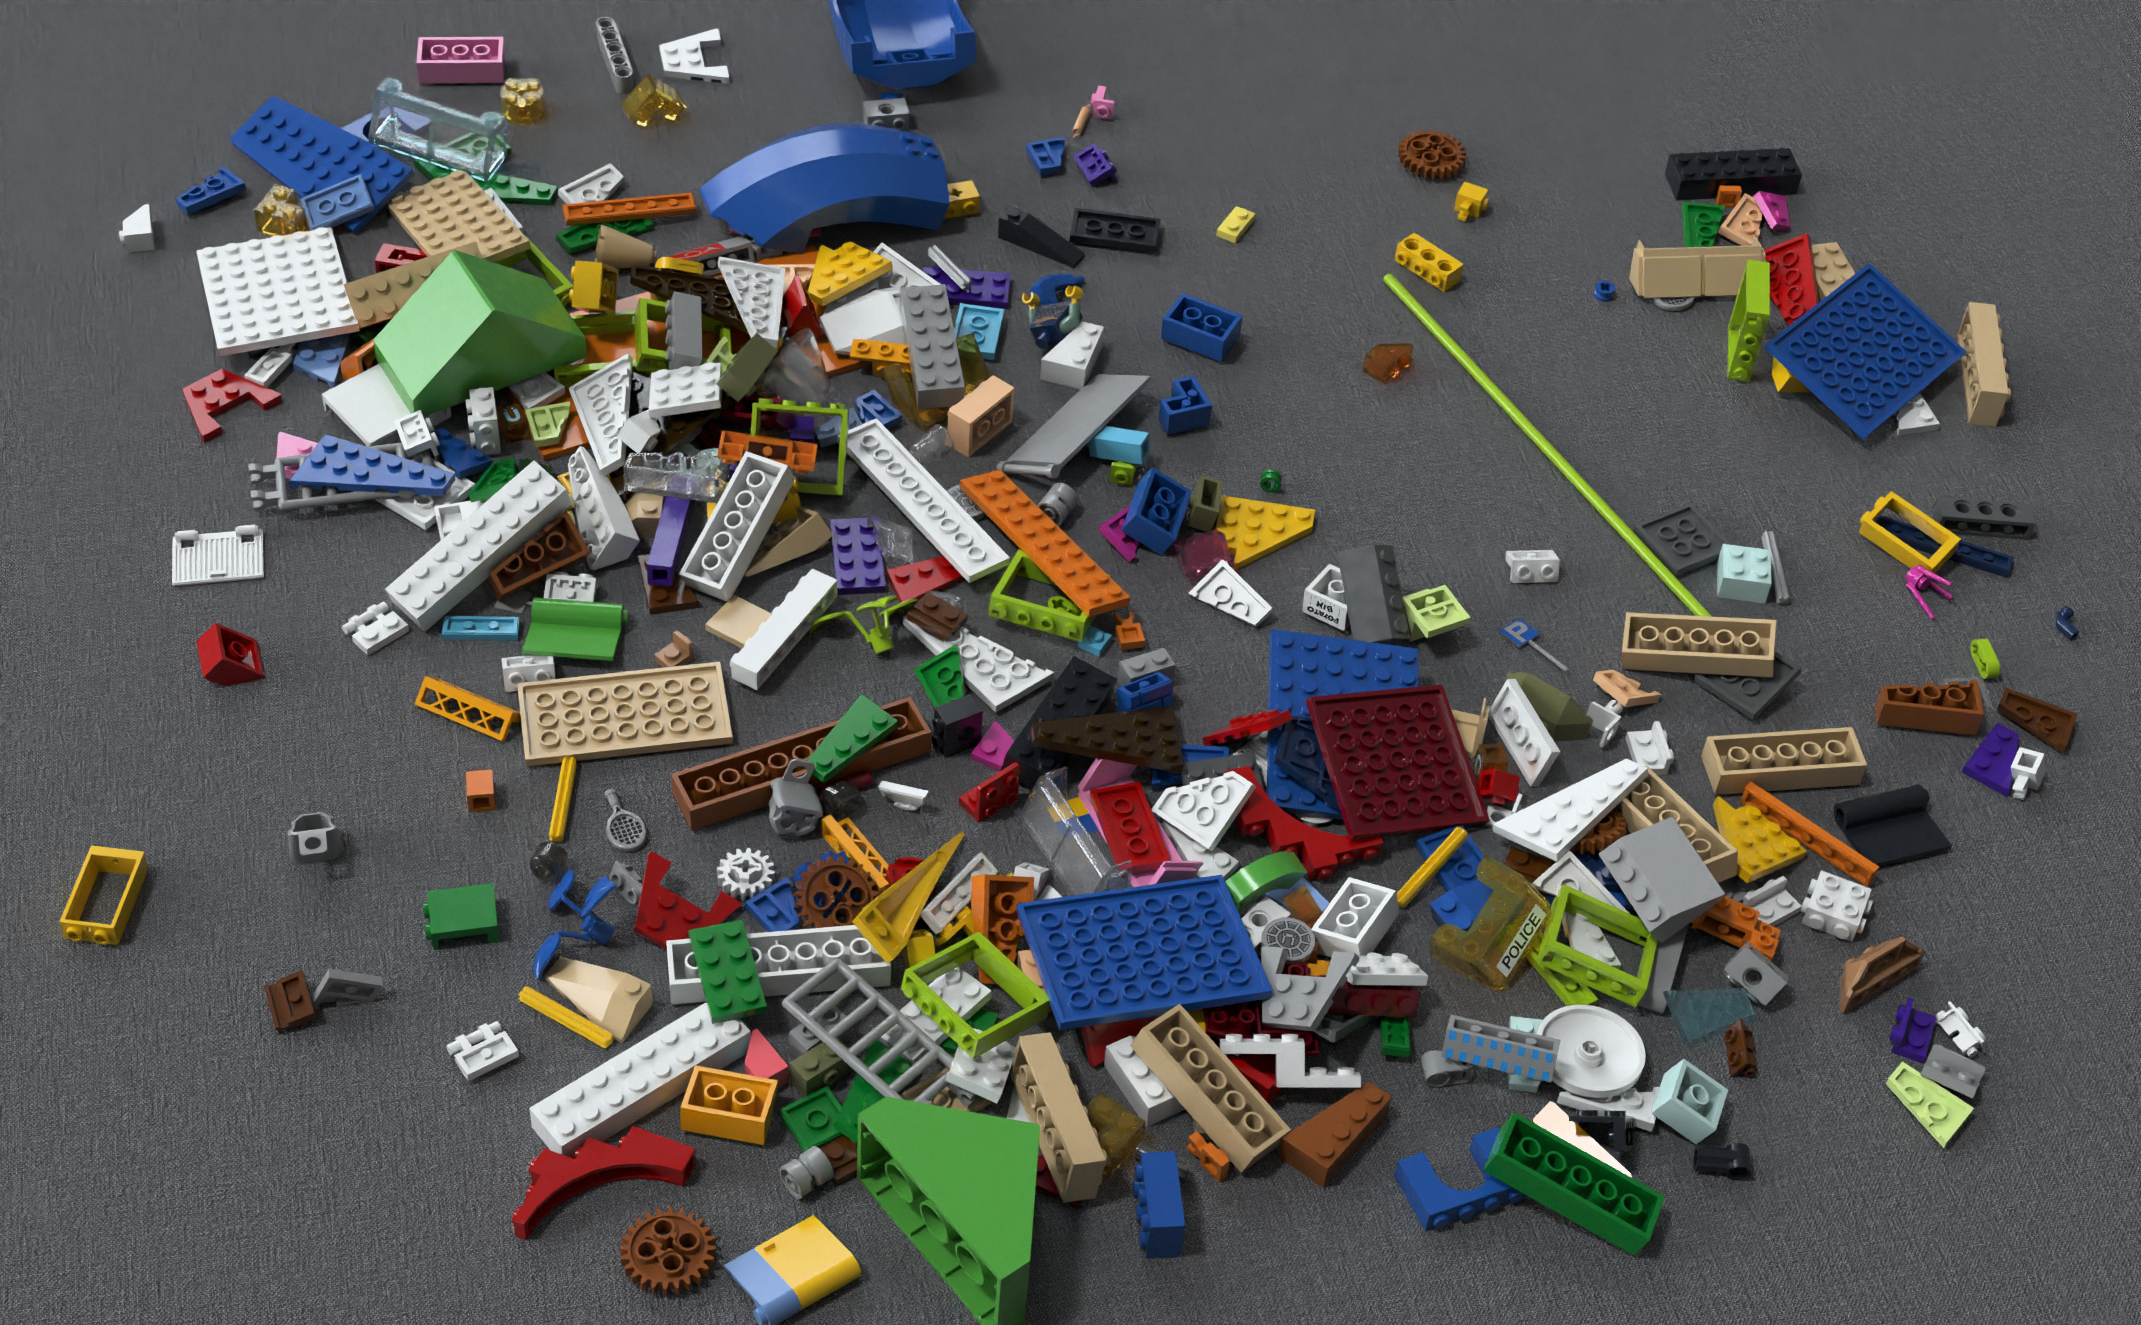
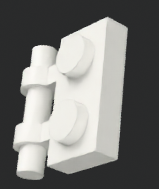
M385 602L368 607L367 611L360 616L355 615L348 619L349 622L342 626V630L345 634L355 631L356 633L352 635L353 643L369 656L409 632V627L394 611L384 616L383 613L388 611L389 608ZM371 620L375 621L374 623L368 625L367 627L364 625V624L368 623V622L371 621Z
M498 1021L489 1025L485 1023L479 1026L477 1031L467 1036L462 1034L456 1037L454 1042L446 1045L450 1055L461 1051L454 1055L455 1062L468 1081L519 1057L518 1049L506 1031L494 1035L502 1031ZM483 1040V1042H481V1043H479V1044H476V1045H474V1046H471V1045H473V1044H475V1043H477V1042Z

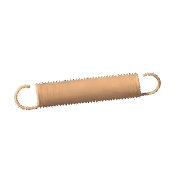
M1087 106L1082 107L1072 130L1074 134L1073 139L1076 135L1081 134L1090 114V109Z

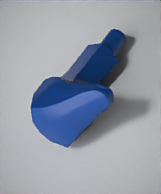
M1071 273L1045 276L1031 287L1029 292L1030 298L1031 292H1033L1040 298L1038 305L1058 303L1056 291L1066 290L1067 286L1074 288V286L1084 284V277L1082 275L1073 277Z

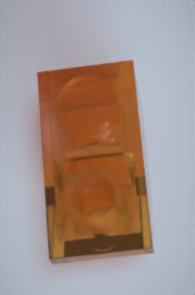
M1410 343L1378 344L1365 355L1363 372L1385 384L1391 378H1395L1401 369L1410 365L1413 359V345Z

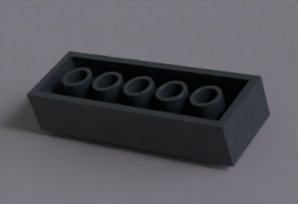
M1790 148L1670 154L1665 176L1677 201L1716 199L1719 186H1741V197L1745 193L1753 197L1758 191L1777 195L1797 194L1802 173Z
M1073 656L1007 751L1001 771L1017 762L1020 765L1019 782L1046 796L1073 754L1033 747L1030 733L1032 724L1035 722L1101 714L1112 697L1118 679Z

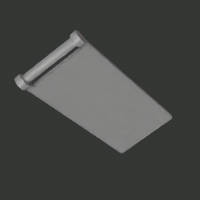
M1095 375L1009 459L1000 461L997 465V470H1001L1005 475L1013 473L1046 475L1048 478H1057L1061 468L1151 381L1150 376Z

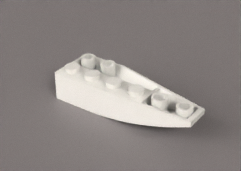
M580 446L569 459V476L577 530L590 552L586 558L590 569L597 570L628 559L640 540L628 511L607 476H604L600 471L598 464L586 449Z

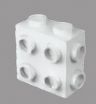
M493 387L469 389L470 399L465 400L467 414L472 413V415H468L469 431L474 430V432L470 433L471 447L476 446V450L483 452L484 455L501 454Z
M1821 870L1818 880L1812 878L1807 893L1812 895L1811 898L1805 897L1800 912L1805 913L1802 924L1852 942L1855 934H1861L1867 919L1862 918V915H1868L1873 901L1868 898L1872 889Z

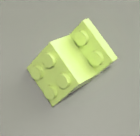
M1446 585L1430 590L1428 588L1402 597L1410 642L1423 637L1430 638L1468 625L1471 617Z

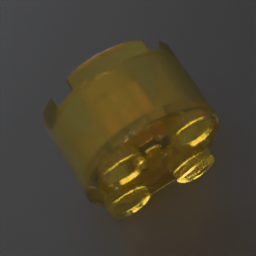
M509 78L505 80V85L500 90L503 117L510 119V123L515 125H531L535 123V119L539 117L542 119L545 114L543 88L539 81L535 78Z

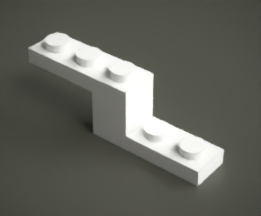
M1226 1034V1039H1220V1050L1224 1054H1275L1276 1087L1361 1088V1075L1359 1072H1354V1068L1341 1067L1338 1068V1072H1326V1068L1313 1067L1310 1068V1072H1305L1304 1039H1298L1297 1034H1282V1039H1270L1269 1034H1254V1039H1242L1241 1034Z

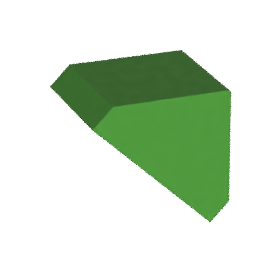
M453 250L373 340L376 360L409 412L412 414L421 410L424 417L466 402L465 399H470L469 389L493 387V391L553 370L557 366H564L587 357L585 336L545 279L457 250Z
M886 1096L858 1113L857 1179L981 1325H1023L1025 1323L1040 1126L1030 1122Z

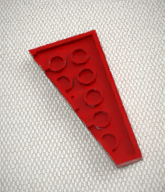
M1807 233L1764 250L1766 262L1770 263V296L1789 326L1819 303L1811 237Z

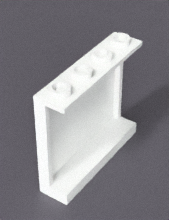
M379 364L322 394L324 410L328 412L332 409L365 443L366 447L401 443L394 420L411 413ZM447 408L424 418L429 417L432 425L435 426L451 417V409Z

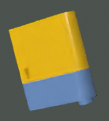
M814 1215L724 1265L725 1270L754 1300L756 1309L753 1310V1314L759 1325H777L861 1276L860 1266L853 1254Z

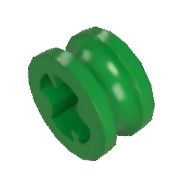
M1272 469L1264 471L1261 475V488L1269 493L1277 492L1281 487L1282 475Z

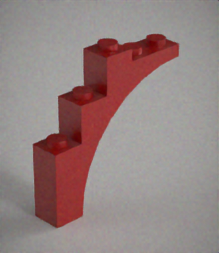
M1250 766L1225 771V773L1234 771L1256 786L1234 819L1240 836H1257L1265 831L1273 853L1288 851L1294 852L1295 855L1300 854L1309 880L1317 878L1319 880L1328 879L1334 875L1338 864L1344 866L1352 863L1354 860H1371L1379 855L1384 844L1381 836L1350 840L1349 836L1320 831L1301 823L1273 802L1257 782Z
M634 1126L631 1127L627 1136L623 1135L621 1137L618 1147L588 1137L584 1145L577 1148L574 1158L543 1148L539 1157H535L529 1167L532 1184L527 1190L526 1200L522 1207H517L512 1217L515 1236L527 1240L538 1223L555 1207L572 1196L595 1186L615 1181L643 1179L663 1181L684 1187L696 1165L695 1148Z

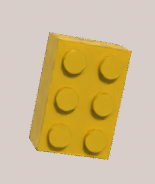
M575 261V266H572L571 279L574 280L573 289L569 293V301L572 303V307L588 313L615 312L619 270L600 262Z

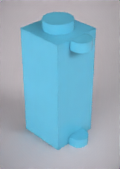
M1104 426L1087 443L1090 457L1146 465L1150 453L1149 433Z

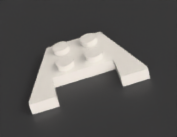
M713 29L659 45L664 76L691 80L692 77L703 78L704 82H711L712 79L721 80L722 84H729L727 66L705 67L701 48L721 46L719 30Z

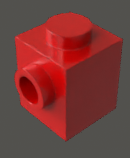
M1497 769L1480 771L1478 788L1481 797L1489 799L1490 804L1505 806L1506 802H1515L1519 793L1520 776Z

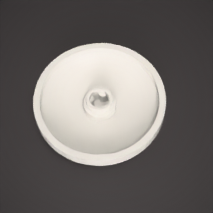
M1591 1005L1565 1006L1546 1016L1537 1031V1035L1561 1040L1552 1081L1567 1091L1593 1098L1612 1097L1629 1090L1641 1076L1646 1058L1642 1039L1631 1024L1609 1010Z

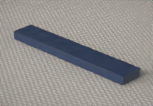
M1881 515L1874 521L1913 549L1933 555L1942 546L1913 525ZM1960 540L1956 552L1948 560L2007 578L2014 557Z

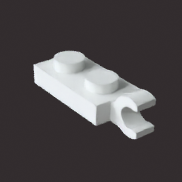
M295 343L281 345L278 349L271 347L244 375L245 379L267 388L292 362V358L297 353V350L292 349Z

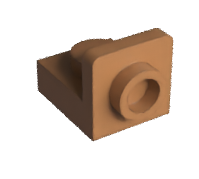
M678 630L672 633L673 642L654 654V661L664 668L683 666L694 660V645L688 636H684Z

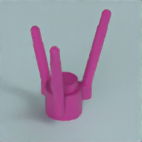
M1916 565L1906 574L1905 579L1908 581L1906 587L1912 591L1930 619L1934 620L1935 616L1917 589L1923 590L1930 586L1951 600L1953 596L1931 581V578L1947 586H1952V583L1926 570L1923 566Z

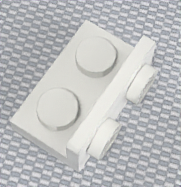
M421 410L394 420L408 457L428 448H431L434 456L439 455L436 446L440 445L435 432L431 433V431H434V427L429 417L424 418Z
M1553 550L1506 551L1505 560L1511 567L1510 580L1512 583L1558 581L1560 559Z
M554 572V574H547L544 598L595 602V594L599 584L597 579L593 578L590 574L569 576L565 572Z
M527 655L502 658L506 692L518 691L517 683L555 679L553 656Z
M1654 721L1652 729L1648 731L1627 732L1625 739L1633 762L1642 766H1648L1656 775H1667L1670 764H1673L1674 755L1672 749L1668 748L1667 734L1665 730H1662L1660 722Z
M1784 876L1776 880H1769L1756 891L1751 890L1743 897L1744 905L1760 912L1758 920L1773 927L1798 914L1802 907L1784 889L1787 882Z

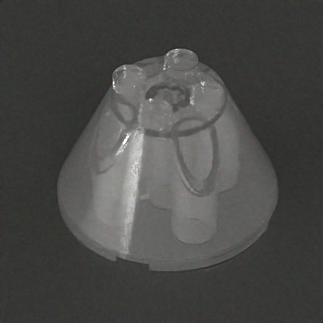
M805 328L778 349L780 354L773 359L776 362L767 372L763 371L766 373V376L758 385L754 384L757 388L751 396L757 394L769 398L781 397L786 400L797 401V406H806V402H818L821 405L824 403L822 398L828 396L834 390V386L830 382L813 331ZM794 413L793 415L807 416L808 414Z

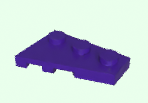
M1996 723L1965 764L1962 773L2007 797L2011 787V765L2016 756L2019 734Z

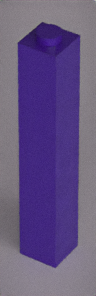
M671 477L647 563L648 584L673 585L695 502V479Z

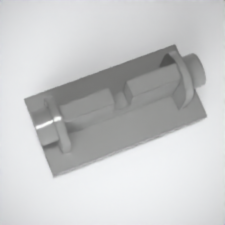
M615 860L609 879L618 886L615 889L637 910L643 886L641 883L642 878L633 870L631 865L621 864L618 860Z

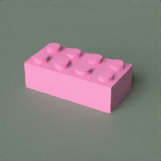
M419 37L417 52L419 83H504V37Z

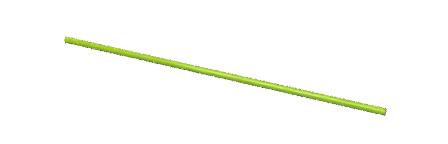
M1391 273L1385 275L1383 281L1685 606L1695 616L1712 617Z

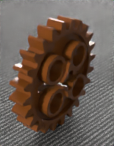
M1421 129L1420 134L1413 131V135L1407 134L1406 138H1402L1398 149L1399 162L1403 163V168L1409 167V172L1416 171V176L1423 174L1425 179L1428 176H1431L1433 180H1435L1436 176L1443 179L1444 175L1451 178L1452 173L1457 175L1458 170L1462 171L1465 165V146H1460L1461 141H1455V136L1449 138L1448 133L1441 135L1440 130L1433 133L1431 129L1426 133Z
M1613 808L1570 851L1574 853L1576 850H1579L1581 854H1584L1585 851L1595 854V850L1602 852L1605 847L1610 846L1626 835V818L1622 817L1621 812L1616 813V809Z
M829 856L826 859V863L820 858L816 861V866L810 864L807 867L808 872L804 871L800 875L804 881H798L795 884L800 891H796L793 894V897L800 899L793 907L801 908L802 910L797 915V918L805 917L806 919L802 925L803 928L809 925L813 928L854 925L852 921L862 911V908L880 894L879 891H872V887L877 882H868L867 880L871 872L862 874V864L856 868L853 867L854 860L852 858L845 864L843 856L837 858L836 863L833 857ZM829 875L836 877L838 887L830 884L828 880ZM846 881H850V886L838 899L839 903L831 909L828 917L824 918L823 914L835 900V895L843 889ZM850 892H855L859 895V903L851 899ZM814 896H818L823 900V907L816 906ZM836 912H839L844 916V924L839 923L836 920Z
M669 1206L667 1213L664 1214L660 1208H657L655 1216H652L648 1211L645 1212V1221L635 1218L636 1227H627L628 1235L622 1236V1246H620L621 1266L624 1267L625 1276H631L632 1285L640 1282L641 1291L646 1290L650 1286L652 1295H655L659 1289H662L664 1297H667L670 1289H673L675 1294L679 1295L680 1287L691 1291L692 1281L700 1285L701 1275L709 1276V1267H714V1257L716 1256L715 1236H711V1227H705L703 1218L695 1221V1212L684 1216V1208H681L677 1214L673 1213L672 1206ZM662 1232L668 1233L666 1235H659ZM692 1245L693 1247L685 1248L684 1246ZM646 1254H651V1255H652V1256H650V1257H643V1255H646ZM670 1267H676V1268H677V1269H675V1270H667V1269L670 1268Z

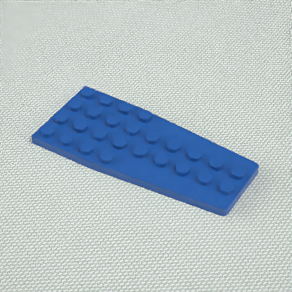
M275 96L269 98L230 137V141L235 148L300 198L362 174L375 210L339 224L355 235L415 175L412 168L368 141Z

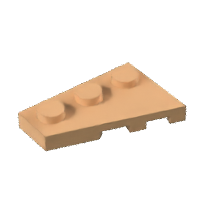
M1745 193L1721 225L1718 233L1741 246H1752L1753 238L1756 237L1758 240L1760 235L1759 227L1762 220V211L1755 199Z

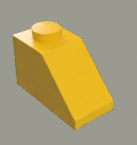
M926 929L913 930L907 945L902 949L907 969L935 955L933 935Z

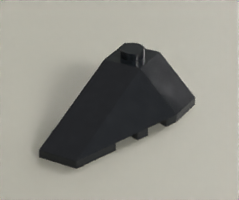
M1009 206L999 217L998 238L1071 268H1075L1084 257V252L1040 219L1027 212Z

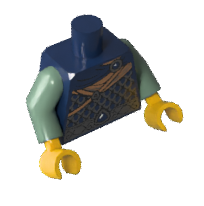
M1067 286L1065 294L1067 297L1072 298L1071 301L1039 305L1038 309H1036V306L1040 302L1039 296L1031 292V298L1027 294H1023L1022 301L1029 305L1030 309L1027 311L1030 332L1036 338L1035 344L1039 348L1046 349L1051 343L1061 342L1083 319L1080 313V304H1078V300L1083 297V290L1081 288Z

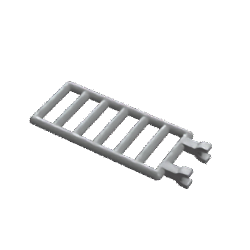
M402 442L369 446V448L389 454L396 453L397 456L407 459ZM430 448L421 452L422 464L432 466ZM310 454L279 457L275 459L273 465L249 464L252 484L261 483L264 479L276 478L277 491H251L254 511H260L272 505H278L280 510H292L414 494L413 491L399 490V493H389V489H377L376 492L352 491L350 493L337 494L335 486H326V496L312 497L311 485H301L302 499L288 500L284 467L299 465L300 467Z
M839 958L831 961L782 1001V1005L884 1097L903 1099L898 1092L937 1059L948 1069H950L952 1064V1056ZM837 971L848 980L846 984L809 1013L797 1004V1002ZM856 989H859L869 998L829 1031L817 1022L818 1019ZM876 1006L888 1015L885 1020L849 1049L837 1040L839 1036ZM896 1024L909 1033L869 1067L857 1058L858 1055ZM917 1041L929 1051L890 1085L877 1076V1074ZM947 1071L913 1101L931 1104L929 1101L948 1087L958 1096L960 1102L966 1108H969L975 1103L976 1099L974 1096L977 1094L945 1081L949 1072Z

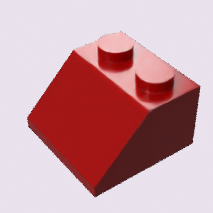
M799 275L795 276L782 298L783 310H781V315L784 322L787 323L784 327L788 329V337H793L796 344L799 345L822 336L814 304Z
M214 623L196 641L203 678H206L208 681L227 686L258 680L264 676L256 639Z

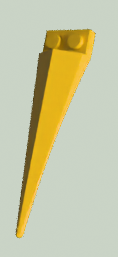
M964 832L957 834L867 904L852 921L886 963L894 960L907 945L926 901L962 840Z

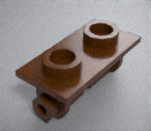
M1740 1018L1724 1032L1728 1056L1727 1061L1730 1077L1732 1078L1739 1072L1744 1073L1746 1077H1752L1758 1069L1755 1054L1750 1053L1754 1050L1753 1033L1749 1027L1743 1025V1019Z

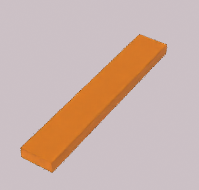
M692 192L562 204L566 226L696 214L697 211Z
M1750 781L1745 786L1740 803L1743 805L1750 804L1758 808L1762 815L1779 825L1783 832L1865 887H1869L1873 883L1879 866Z

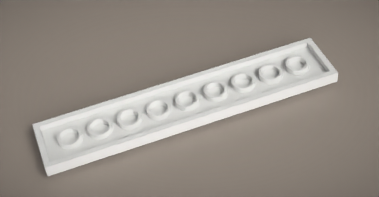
M877 418L848 430L847 453L969 583L1009 565L1010 557ZM840 434L837 435L838 444L840 443Z

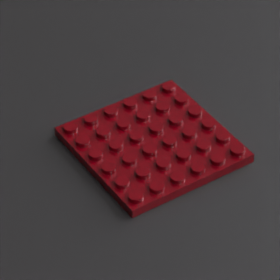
M1443 684L1313 696L1305 701L1350 840L1444 830L1457 825H1462L1463 827L1486 825L1489 822V817Z

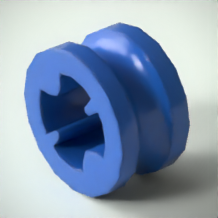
M1599 281L1596 284L1594 296L1603 302L1611 301L1614 296L1615 285L1609 281Z

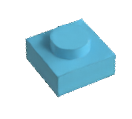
M1090 626L1083 641H1078V648L1100 657L1110 644L1112 635Z

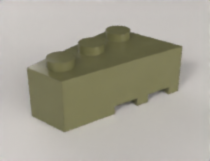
M756 333L732 358L731 361L733 362L727 366V370L723 372L716 384L737 402L744 395L748 398L757 388L754 384L758 385L766 376V373L763 371L767 372L776 362L773 360V357L778 350Z

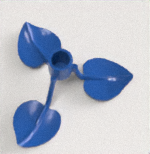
M569 869L562 877L561 882L552 891L547 903L548 909L554 910L561 900L578 912L582 918H585L581 926L584 934L558 931L555 935L551 933L538 949L533 962L535 977L540 981L544 968L560 945L561 937L583 939L586 942H589L592 938L602 945H605L611 938L615 927L599 918L592 911L605 896L618 887L606 876L600 877L591 888L585 899L586 904L582 909L566 896V893L574 883V871Z

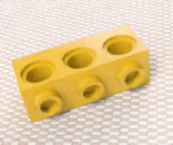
M1416 233L1411 234L1397 244L1395 261L1441 291L1445 292L1461 281L1464 264Z

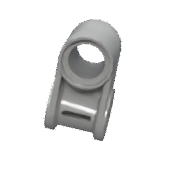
M1429 1051L1420 1058L1426 1084L1430 1087L1455 1084L1464 1085L1473 1078L1475 1064L1462 1061L1455 1062L1449 1058L1441 1057L1442 1051Z

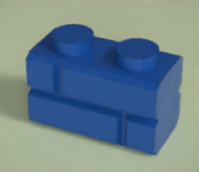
M1160 672L1116 688L1117 699L1119 700L1117 701L1118 712L1173 705L1172 681Z

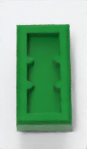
M1380 1016L1381 1054L1409 1058L1410 1037L1408 1017Z

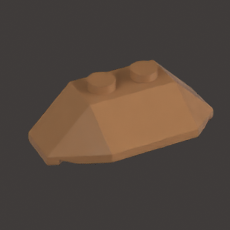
M1902 936L1884 941L1876 947L1870 946L1858 958H1850L1843 965L1844 971L1840 978L1839 1011L1842 1014L1846 1013L1918 969L1925 951Z

